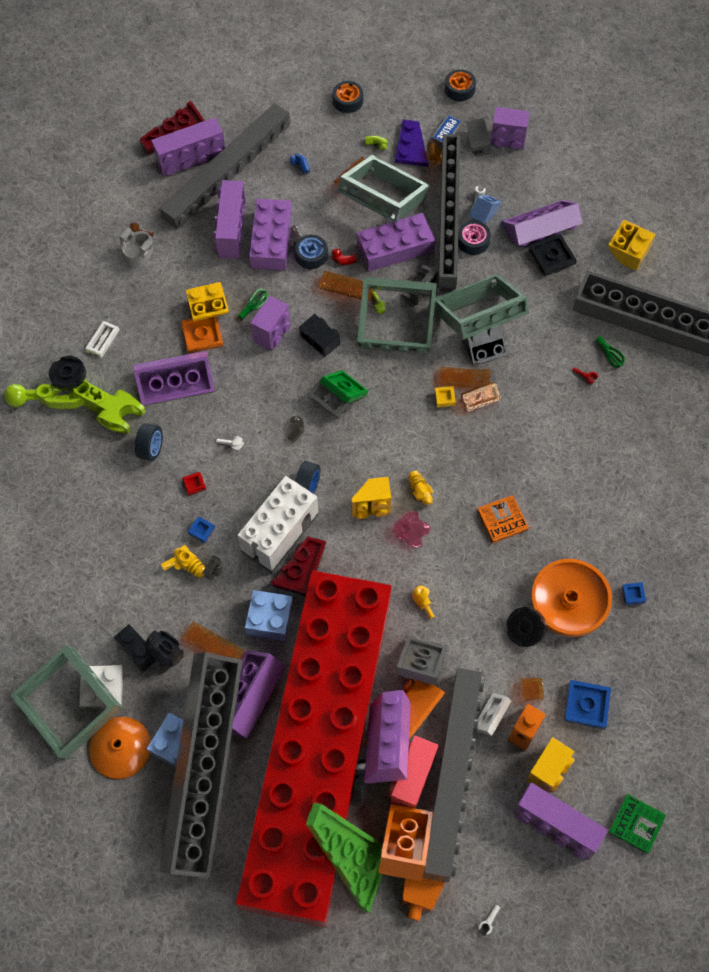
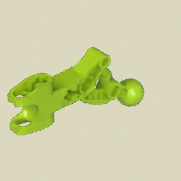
M86 379L79 387L73 388L71 393L67 395H56L63 390L57 389L53 384H42L33 390H26L19 384H12L4 391V400L11 407H20L27 400H39L40 403L47 407L56 409H73L83 405L99 413L96 420L103 427L122 434H129L131 431L130 425L122 419L125 415L135 414L143 416L146 412L145 407L127 392L117 390L112 396L88 383Z

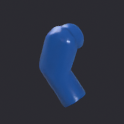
M295 154L290 157L291 164L300 165L303 174L311 171L305 156Z

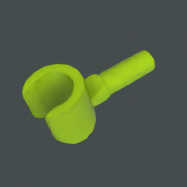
M375 291L372 292L377 303L374 305V309L378 314L386 311L385 302L379 299Z

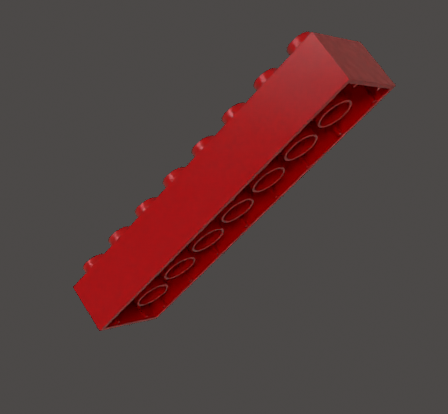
M314 570L311 572L236 904L240 910L324 928L327 926L337 871L306 823L314 802L324 805L346 821L348 820L356 778V767L360 759L369 706L371 704L391 603L392 585Z

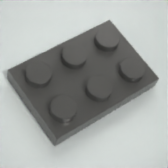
M407 637L395 674L401 675L404 678L420 680L425 684L436 685L447 647Z

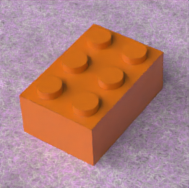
M391 804L378 873L422 882L433 812Z

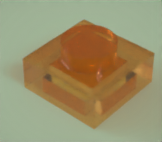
M432 140L427 143L426 157L435 165H439L442 163V149Z
M542 677L521 679L523 701L544 699Z

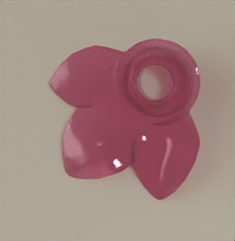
M410 511L403 515L402 520L395 523L393 530L395 536L399 539H405L408 545L421 547V537L427 535L431 531V527L427 522L419 520L418 512Z

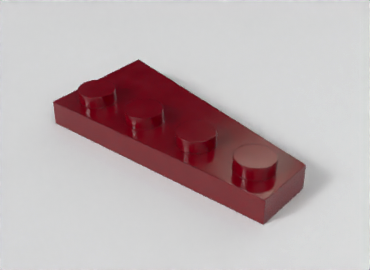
M191 100L186 103V107L178 109L173 117L170 119L166 118L161 126L154 127L139 139L147 154L154 152L151 140L205 121Z

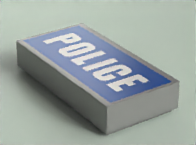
M447 115L432 136L431 141L442 146L443 134H456L462 126V121Z

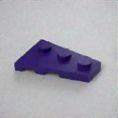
M403 119L395 163L428 167L429 163L419 121Z

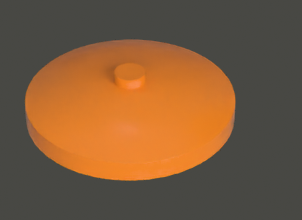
M561 559L548 564L538 573L531 589L532 608L540 611L545 618L546 628L562 636L580 637L594 632L605 622L612 606V592L605 576L593 565L578 559Z

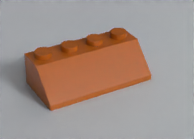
M409 679L403 687L405 689L404 693L411 702L409 739L445 694L438 687L432 684H425L416 679Z

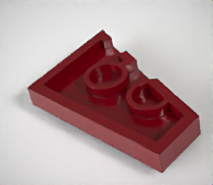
M307 536L291 560L284 565L279 575L273 579L271 586L306 596L312 570L318 571L327 542Z

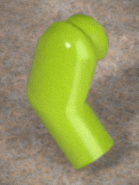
M365 136V145L379 144L380 150L388 148L387 139L380 136Z

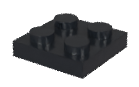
M561 234L529 245L528 250L544 276L575 265L577 262Z

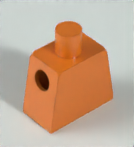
M527 704L514 726L508 741L526 751L546 714ZM518 734H521L522 736H524L525 739L519 737Z
M423 878L422 882L405 879L402 903L410 905L407 918L420 922L423 910L432 912L445 882Z

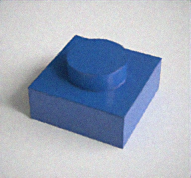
M198 516L188 530V534L206 543L214 531L215 525Z
M643 582L622 585L625 606L645 604L646 596Z

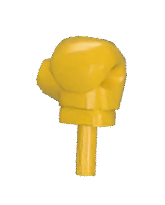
M419 585L413 590L411 594L412 599L419 606L420 610L425 609L429 618L432 619L435 616L429 607L431 605V601L428 598L430 591L425 586Z

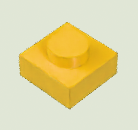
M453 386L435 388L437 408L456 405Z

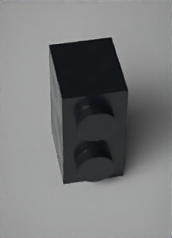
M315 313L299 326L300 336L324 357L340 345L339 332L335 328L332 329L322 317L319 318Z
M130 624L113 637L117 645L143 672L157 661L149 652L146 641Z

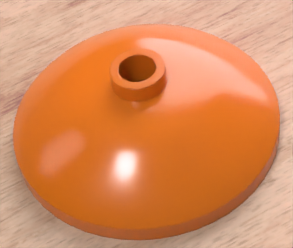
M129 717L111 718L90 739L89 757L91 763L105 777L111 779L131 777L146 765L150 757L147 748L151 743V738L147 729L139 721ZM120 741L121 746L118 748L114 747V744Z

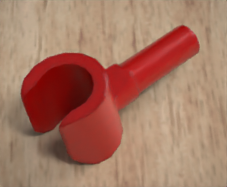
M575 367L572 370L585 378L586 383L589 385L595 382L590 377H593L595 380L598 378V374L593 371L587 374Z

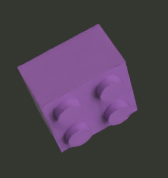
M496 107L490 145L523 149L530 111Z
M271 296L268 297L250 323L253 342L271 351L274 346L280 344L281 336L284 332L287 333L291 327L288 304Z

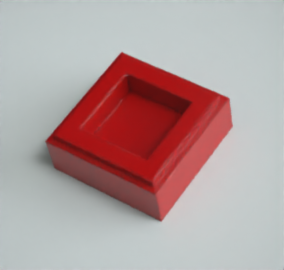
M200 472L182 477L188 496L206 490Z

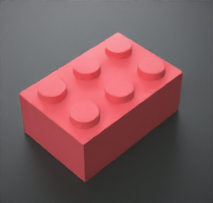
M414 736L413 741L409 740L407 780L392 781L388 795L391 797L390 804L416 809L436 757L438 744L418 736Z

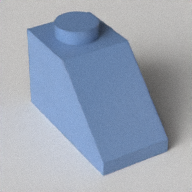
M489 195L477 196L469 216L474 218L473 221L488 223L502 201Z

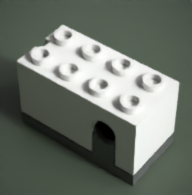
M285 476L238 534L241 553L253 561L257 558L260 566L273 574L319 515L317 496Z

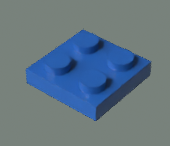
M570 680L564 722L606 729L611 687Z

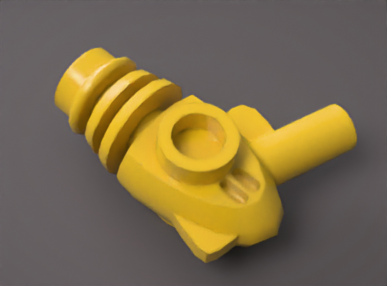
M418 471L411 472L408 478L411 488L415 490L413 492L414 496L418 501L422 500L426 505L432 504L433 497L431 493L434 492L433 489L426 483V480Z
M186 545L174 549V557L160 564L164 571L174 566L176 570L183 568L198 578H202L207 572L205 566L202 565L195 554L189 551Z

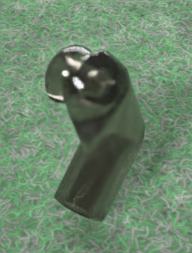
M293 225L290 228L294 237H291L292 240L289 239L288 243L292 248H295L296 242L299 238L303 237L298 225Z
M292 416L290 419L293 431L288 435L287 439L292 443H295L304 433V423L300 416Z

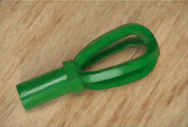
M262 288L257 289L250 297L246 307L238 314V317L243 320L254 309L261 307L268 299V292Z
M601 336L597 337L595 341L603 349L611 366L614 368L623 366L625 356L618 349L611 347ZM611 353H612L620 362H618V361L611 355Z

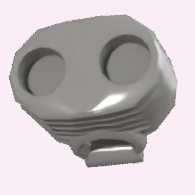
M127 227L119 236L122 253L130 266H142L152 255L153 241L151 235L147 232H133ZM130 236L129 241L125 243V240Z

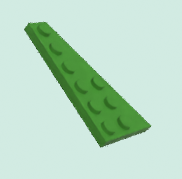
M314 802L306 825L361 910L369 913L383 875L378 873L383 844L324 805Z

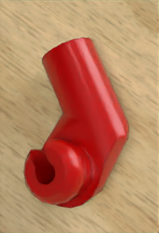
M335 248L332 250V259L340 265L357 263L355 254L344 256L341 254L340 249Z

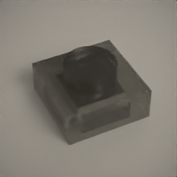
M214 555L211 557L203 571L206 579L213 581L215 576L218 577L220 575L222 564L219 557Z

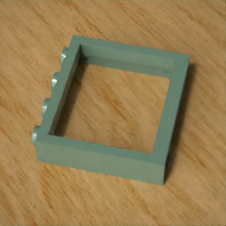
M371 155L340 177L337 192L396 223L425 200L429 185ZM370 172L410 195L398 203L357 180Z
M498 274L435 298L436 314L463 340L529 314L527 297ZM497 293L507 300L463 319H459L452 312Z
M364 277L358 345H361V348L372 349V346H376L380 350L386 351L390 350V348H397L399 352H408V349L416 350L415 352L420 354H426V351H430L437 283ZM369 289L430 294L425 344L365 339Z
M67 644L11 694V697L15 700V707L26 714V721L32 727H36L39 731L37 733L39 738L44 742L47 741L51 746L50 752L54 753L57 758L64 759L71 756L123 708L76 649ZM69 660L106 705L107 709L64 746L27 698Z

